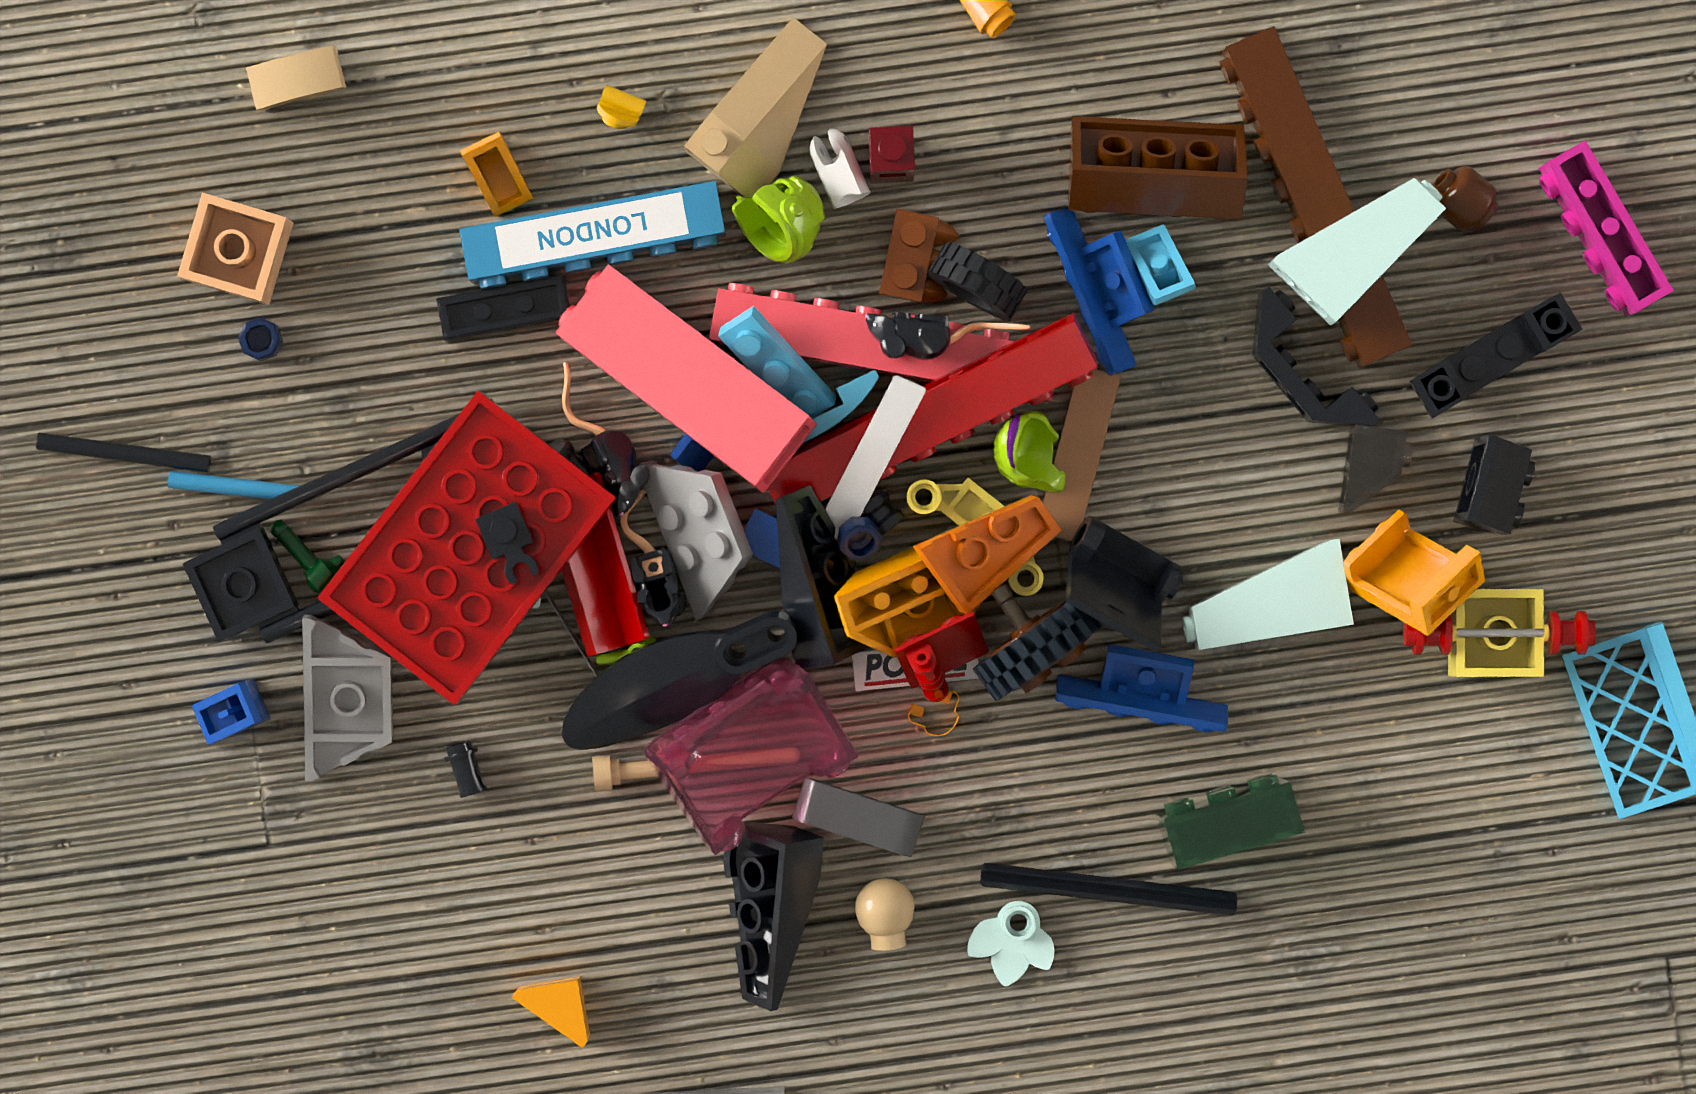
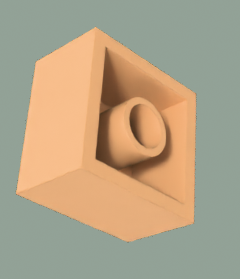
M202 192L177 276L195 284L269 305L294 223L286 217Z

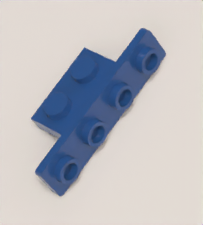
M1069 207L1044 215L1048 237L1056 247L1064 266V276L1073 288L1080 305L1081 317L1089 327L1096 344L1099 361L1105 366L1110 376L1135 367L1136 361L1121 325L1153 312L1154 308L1122 230L1087 245L1074 211L1069 210Z
M1108 644L1100 681L1062 674L1057 676L1055 700L1074 709L1089 707L1105 710L1109 714L1118 717L1133 715L1149 718L1152 722L1162 725L1171 723L1187 725L1195 730L1206 733L1213 731L1226 732L1228 725L1227 705L1187 697L1194 669V659Z

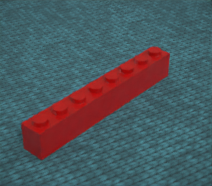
M1072 313L923 385L922 387L926 389V392L880 480L893 474L897 470L896 465L909 458L913 462H918L936 452L934 446L949 439L952 444L967 439L975 433L974 427L988 420L991 425L1008 419L1014 414L1013 408L1029 402L1030 406L1037 405L1052 397L1054 394L1053 389L1067 382L1070 387H1073L1090 379L1093 376L1092 370L1098 368L1097 358L1075 314ZM877 408L802 444L768 487L775 504V499L805 486L812 487L819 501L831 497Z

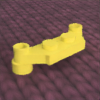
M968 477L963 484H935L926 479L918 480L909 487L906 496L908 506L915 513L926 515L934 511H940L958 526L1005 507ZM919 490L929 491L932 496L931 503L926 506L919 505L915 499L916 493ZM1034 556L1008 578L1011 589L1021 596H1030L1037 593L1044 581L1043 572L1035 564ZM1023 570L1029 571L1033 577V581L1028 587H1022L1017 581L1018 574Z

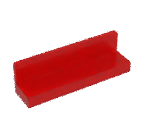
M599 472L588 475L605 488ZM610 507L561 570L587 657L649 638L648 629L637 599L636 589Z

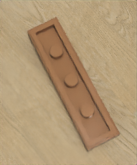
M1098 369L1092 370L1093 376L1090 379L1073 386L1053 465L1059 471L1065 473V487L1062 492L1046 491L1043 504L1062 530L1055 538L1070 542L1085 517L1121 379L1120 375L1113 374L1110 376L1107 372Z

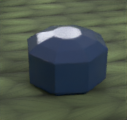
M261 317L245 322L238 336L243 353L259 361L277 356L283 343L278 325Z
M851 517L839 527L837 543L840 550L850 561H867L880 551L882 535L879 528L869 517Z

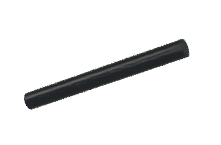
M38 433L36 439V449L207 473L211 465L210 455L47 433Z

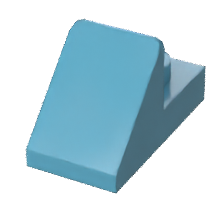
M1164 224L1126 239L1153 305H1158L1196 289L1195 282Z

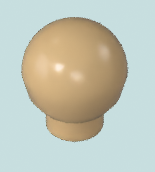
M881 878L869 882L861 889L856 898L855 913L859 925L865 932L870 934L871 948L877 951H888L906 946L905 930L913 920L915 909L912 894L906 886L894 879Z

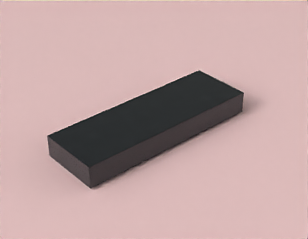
M564 274L436 298L445 342L559 321L565 310L570 307Z

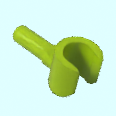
M649 636L646 640L632 644L628 649L596 655V662L598 666L615 663L625 655L655 642L656 639Z

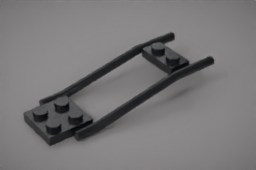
M459 414L214 525L213 530L222 545L182 564L217 641H225L259 625L261 636L268 644L302 628V618L304 615H312L322 619L335 613L321 601L299 610L297 599L264 527H261L260 523L416 452L421 451V455L425 459Z

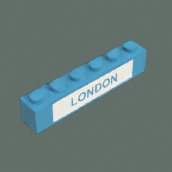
M716 181L459 229L468 280L472 284L480 283L481 289L506 285L505 278L522 275L523 281L549 277V269L565 267L566 273L581 272L591 269L590 262L607 259L609 265L634 261L633 254L650 251L651 257L671 255L676 253L675 246L692 243L693 249L709 248L719 245L718 238L726 237Z

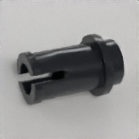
M470 740L447 747L448 756L444 757L445 762L450 761L460 792V798L487 790L475 756L478 748H473Z

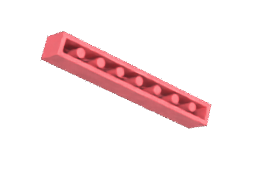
M729 283L728 290L718 288L709 340L712 343L726 345L718 337L720 327L754 306L802 359L866 371L876 370L877 373L897 375L932 382L1014 342L1009 340L1010 333L984 329V335L968 333L957 342L948 346L943 354L932 360H919L905 354L900 358H889L883 353L880 343L871 334L866 323V314L882 315V310L857 306L856 313L838 310L839 302L821 298H814L813 305L796 302V294L776 290L771 291L770 297L753 294L754 287L738 283ZM949 322L950 333L952 334L966 325ZM1052 397L1045 400L1044 403H1050L1052 401Z

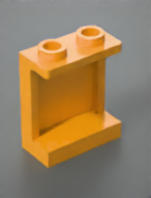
M1400 509L1388 520L1381 522L1375 532L1359 547L1354 548L1343 562L1349 591L1427 636L1485 582L1479 551L1466 545L1457 554L1411 529L1407 513Z

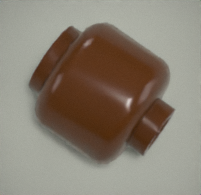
M1463 166L1455 171L1447 169L1440 174L1433 184L1443 197L1439 202L1446 208L1440 215L1460 231L1470 228L1480 229L1491 219L1498 207L1497 202H1495L1497 194L1495 187L1472 167Z

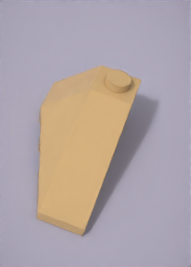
M793 17L684 145L686 153L741 197H753L762 186L770 185L782 169L785 156L799 123V118L813 85L827 43Z

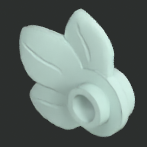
M1025 901L1009 902L1001 908L996 918L981 921L974 928L967 945V954L971 957L982 958L991 956L994 973L1003 986H1009L1021 978L1029 964L1040 969L1049 970L1055 951L1051 937L1040 928L1038 912L1031 904ZM1016 914H1021L1026 918V925L1021 930H1015L1010 926V919Z

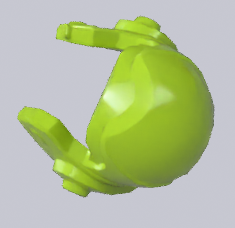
M799 176L781 178L771 185L762 186L753 197L737 196V201L732 205L733 214L746 238L765 257L781 263L794 262L806 256L812 249L814 239L818 235L820 223L825 220L824 205L819 193L809 182Z

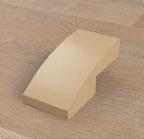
M333 45L288 55L246 68L256 110H268L299 99H313L346 88L337 47Z

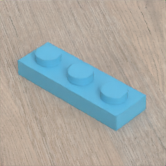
M754 306L720 327L718 337L753 374L808 414L812 419L835 405V393Z

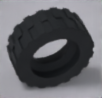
M945 242L928 271L933 280L954 295L978 309L1005 321L1012 319L1028 291L1027 287L1020 280L1000 266L967 248L951 242Z

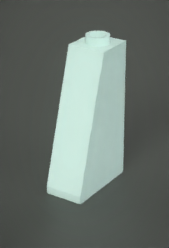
M1413 178L1280 253L1268 266L1329 325H1332L1446 209L1439 202L1443 197L1429 182L1423 180L1419 183Z
M1340 539L1324 541L1189 606V616L1183 617L1186 642H1194L1195 650H1203L1354 625Z

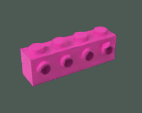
M1586 140L1538 168L1542 174L1539 177V183L1549 199L1553 200L1556 198L1564 211L1560 215L1563 225L1572 237L1578 235L1586 249L1582 253L1583 258L1595 275L1601 274L1608 286L1604 290L1606 298L1616 312L1622 310L1625 317L1674 291Z

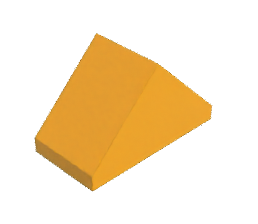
M500 132L460 150L494 217L534 199Z
M580 976L520 986L511 997L583 1048L589 1040L590 1030Z

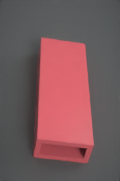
M608 264L603 271L596 272L588 281L585 287L586 293L576 306L571 305L562 314L558 323L560 327L555 333L762 493H765L816 427L815 421Z

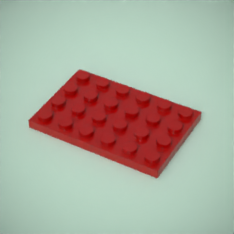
M477 391L317 598L449 702L457 705L617 497L483 393ZM513 502H518L535 542L523 548L527 555L532 556L538 562L540 574L533 576L526 563H519L515 568V575L519 583L512 585L506 579L504 572L507 562L506 557L503 556L496 560L492 559L475 519Z

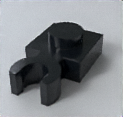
M513 502L475 519L492 559L496 560L503 556L506 557L507 562L504 572L506 579L512 585L519 583L515 575V568L519 563H526L533 576L540 574L538 562L532 556L527 555L523 548L535 542L518 502Z

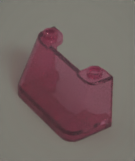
M781 657L759 667L734 684L721 697L700 707L656 737L644 750V755L707 848L714 855L736 847L742 841L741 835L746 828L742 820L811 772L816 776L834 778L845 772L849 767V763L859 757L809 673L787 657Z

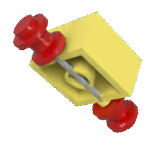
M1476 589L1429 636L1404 622L1403 638L1405 646H1412L1414 655H1421L1425 646H1438L1442 655H1448V676L1544 677V642H1546L1549 655H1557L1561 646H1573L1578 655H1585L1588 646L1595 645L1596 626L1594 620H1588L1585 611H1577L1573 620H1561L1557 611H1549L1546 624H1544V589Z

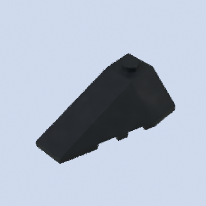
M805 486L775 499L783 612L788 613L795 619L799 630L796 645L792 650L797 670L833 665L869 647L847 637L834 598L835 594L855 573L854 566L857 562L850 561L840 550L834 537L836 527L812 487Z
M728 821L724 851L725 878L732 877L735 903H730L729 907L731 918L737 917L741 941L735 946L741 995L742 999L772 1012L778 1010L820 881L824 837L796 826Z

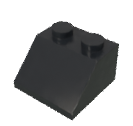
M1493 435L1475 438L1453 522L1501 535L1511 534L1512 527L1518 528L1525 507L1524 503L1519 502L1523 485H1530L1535 471V461L1530 460L1532 449Z

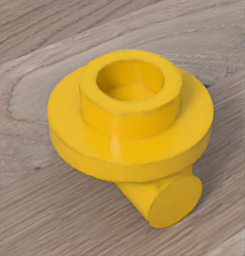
M605 85L597 111L602 116L605 124L612 128L623 130L626 127L637 125L646 100Z

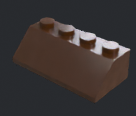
M1072 116L1068 181L1070 211L1126 213L1129 215H1166L1171 217H1205L1218 220L1242 219L1248 179L1244 125Z

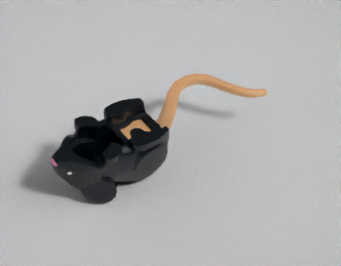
M896 312L890 318L884 315L866 314V323L869 331L880 343L883 353L887 357L894 359L900 358L905 354L919 360H932L943 354L948 346L975 330L1030 329L1029 325L977 322L968 324L951 334L948 317L918 314L915 315V318H912L911 313Z
M564 362L565 377L562 406L565 415L574 426L596 435L588 445L581 449L585 468L589 475L597 472L601 474L605 489L617 497L611 507L617 515H623L632 507L640 489L648 482L650 477L647 466L637 464L634 445L625 434L616 430H606L598 425L579 420L575 417L569 404L570 369L568 363Z
M643 487L639 491L632 507L625 514L620 515V525L626 537L644 552L641 556H633L631 560L632 576L639 588L638 602L644 604V609L655 622L668 627L678 616L683 614L686 606V596L678 591L676 567L670 553L665 548L657 551L644 537L631 530L627 523L629 512L646 493Z

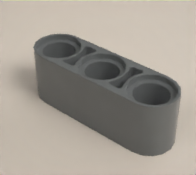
M805 777L792 819L893 853L912 857L925 816Z

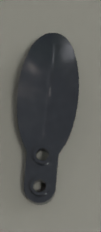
M769 611L726 631H696L678 634L655 641L625 655L598 675L575 699L562 724L564 742L569 747L578 750L607 747L659 730L698 712L727 692L741 674L748 673L789 654L796 645L799 633L795 619L783 611ZM779 626L784 630V633L775 635L769 628ZM740 643L746 650L744 652H736L732 649L731 645Z

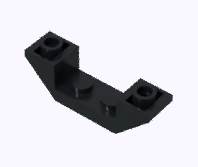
M1268 287L1261 292L1257 298L1252 356L1302 417L1310 423L1369 428L1377 424L1380 419L1375 412L1379 408L1363 389L1357 392L1351 387L1326 407L1321 404L1320 401L1324 399V395L1309 378L1302 381L1292 369L1297 363L1291 354L1282 345L1275 348L1271 343L1274 338L1297 320L1292 314L1296 309L1294 304L1280 289L1274 293Z
M1559 292L1442 360L1409 382L1432 419L1470 397L1477 390L1583 329L1563 295Z

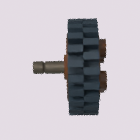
M1004 584L991 594L997 603L1002 605V610L1016 630L1010 634L1011 638L988 654V657L977 664L973 671L995 701L1000 700L1020 687L1027 694L1047 680V677L1053 673L1050 670L1051 666L1057 663L1063 669L1083 654L1082 652L1088 648L1084 642L1103 625L1099 624L1090 615L1066 603V600L1042 616L1037 614L1030 619L1017 599L1013 598L1010 589Z

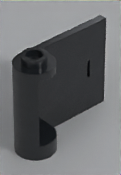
M1088 516L1077 529L1069 547L1066 603L1095 618L1104 627L1112 631L1117 630L1157 652L1161 647L1162 603L1166 598L1171 600L1181 587L1183 577L1179 575L1180 565L1098 519Z

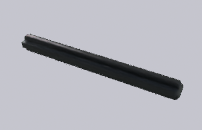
M984 863L980 873V884L984 887L1221 915H1235L1238 903L1237 894L1231 891Z

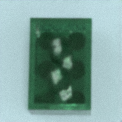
M1268 773L1248 779V788L1236 791L1235 787L1227 785L1205 792L1207 800L1194 803L1193 799L1189 800V797L1164 804L1166 812L1156 814L1170 864L1179 870L1305 833L1291 782Z

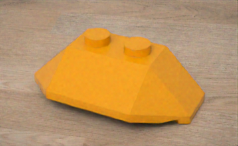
M913 547L853 573L834 596L847 637L893 658L896 657L893 649L901 646L909 637L917 634L924 635L941 627L951 617L966 615L959 612ZM981 603L975 609L972 610L974 614L976 613Z

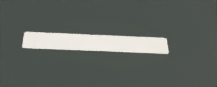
M897 375L893 377L825 509L836 527L834 536L836 540L838 539L839 527L851 517L861 516L926 392L924 387Z

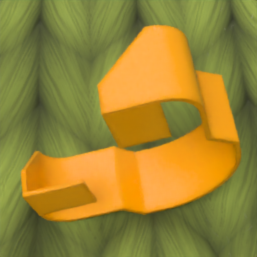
M949 690L947 697L941 702L949 704L952 693L956 692ZM956 693L957 702L954 708V712L957 715L956 722L953 725V727L945 733H928L924 725L912 722L910 720V714L922 718L925 707L911 704L908 713V719L911 723L924 727L926 734L933 736L945 735L956 726L957 721L959 719V716L955 711L959 701V696Z

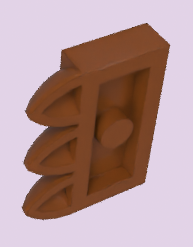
M897 209L879 295L924 304L934 303L947 296L945 289L938 282L927 277V275H929L928 271L940 252L934 249L933 246H943L945 242L953 243L959 239L956 230L945 221L940 220L939 217Z

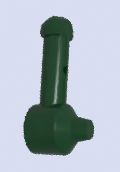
M282 519L274 521L270 526L269 531L277 538L306 571L304 574L307 578L308 586L314 592L321 593L344 564L345 560L340 555L332 559H318Z

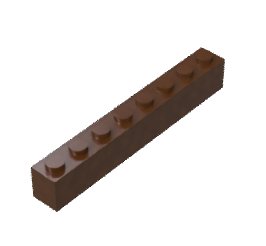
M1270 27L1226 46L1222 52L1224 59L1219 61L1222 73L1229 85L1236 84L1242 98L1237 100L1239 112L1245 124L1252 123L1259 137L1254 140L1256 151L1262 163L1266 164L1269 162L1276 177L1271 180L1274 193L1281 204L1287 202L1293 218L1288 220L1289 227L1296 242L1300 243L1355 211L1275 27ZM1382 275L1337 320L1345 336L1340 338L1343 352L1349 362L1356 361L1358 368L1412 345Z

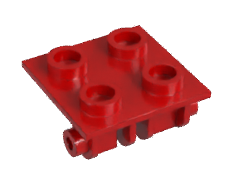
M973 611L964 616L957 615L951 617L941 627L924 635L917 634L911 636L901 646L893 649L911 689L920 686L926 699L931 702H940L949 693V686L944 677L945 673L989 653Z

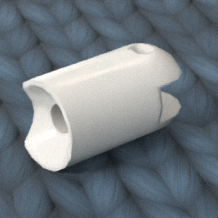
M829 129V140L837 156L831 160L826 146L817 136H814L810 143V155L833 209L854 203L871 192L848 138L839 130Z

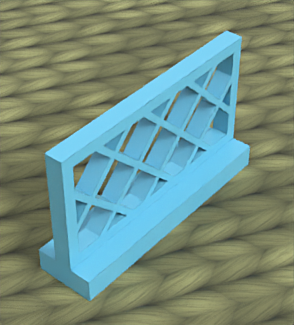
M1659 621L1644 626V628L1596 643L1594 646H1588L1585 655H1578L1576 651L1563 654L1562 658L1618 818L1622 819L1696 795V717L1663 623ZM1640 639L1645 657L1637 672L1614 661L1623 644ZM1614 648L1610 658L1599 654V652ZM1591 655L1607 664L1596 685H1593L1578 677L1573 661ZM1647 664L1649 665L1653 679L1642 675ZM1611 666L1634 676L1624 699L1601 689ZM1640 679L1655 686L1658 690L1660 697L1652 712L1629 702ZM1581 685L1593 690L1588 701ZM1598 693L1621 704L1610 727L1593 719L1590 708ZM1661 705H1663L1668 721L1657 716ZM1626 707L1649 717L1638 740L1615 729ZM1654 720L1671 728L1674 738L1666 754L1643 743ZM1596 726L1607 731L1602 743ZM1612 734L1635 745L1624 767L1608 760L1605 755L1604 749ZM1676 745L1682 761L1671 757ZM1640 748L1663 758L1652 781L1629 770ZM1669 761L1685 769L1691 786L1671 791L1657 783ZM1610 767L1621 772L1616 783ZM1626 775L1649 786L1641 802L1626 807L1623 806L1618 791ZM1654 789L1665 793L1650 799Z

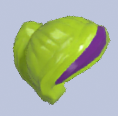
M1027 411L1011 416L1005 423L1001 424L994 437V459L999 472L1015 485L1047 492H1062L1066 483L1065 473L1059 471L1052 464L1053 442L1059 439V435L1052 428L1044 414L1039 411Z

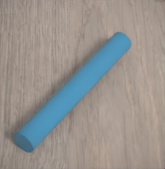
M170 471L168 477V488L269 500L299 487V485Z

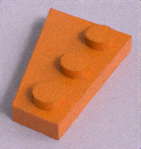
M1030 495L913 546V548L959 612L968 614L1062 530L1041 499Z

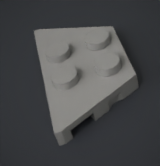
M654 460L640 463L647 466L650 477L644 488L695 619L699 620L707 617L714 612L713 604L720 594L727 592L734 583L737 571L743 569L753 555L722 473L709 470L697 472L692 467L681 465L673 467L657 465V461Z
M304 615L302 618L305 781H314L325 772L340 765H347L357 760L360 755L369 751H375L392 743V656L383 649L315 616Z

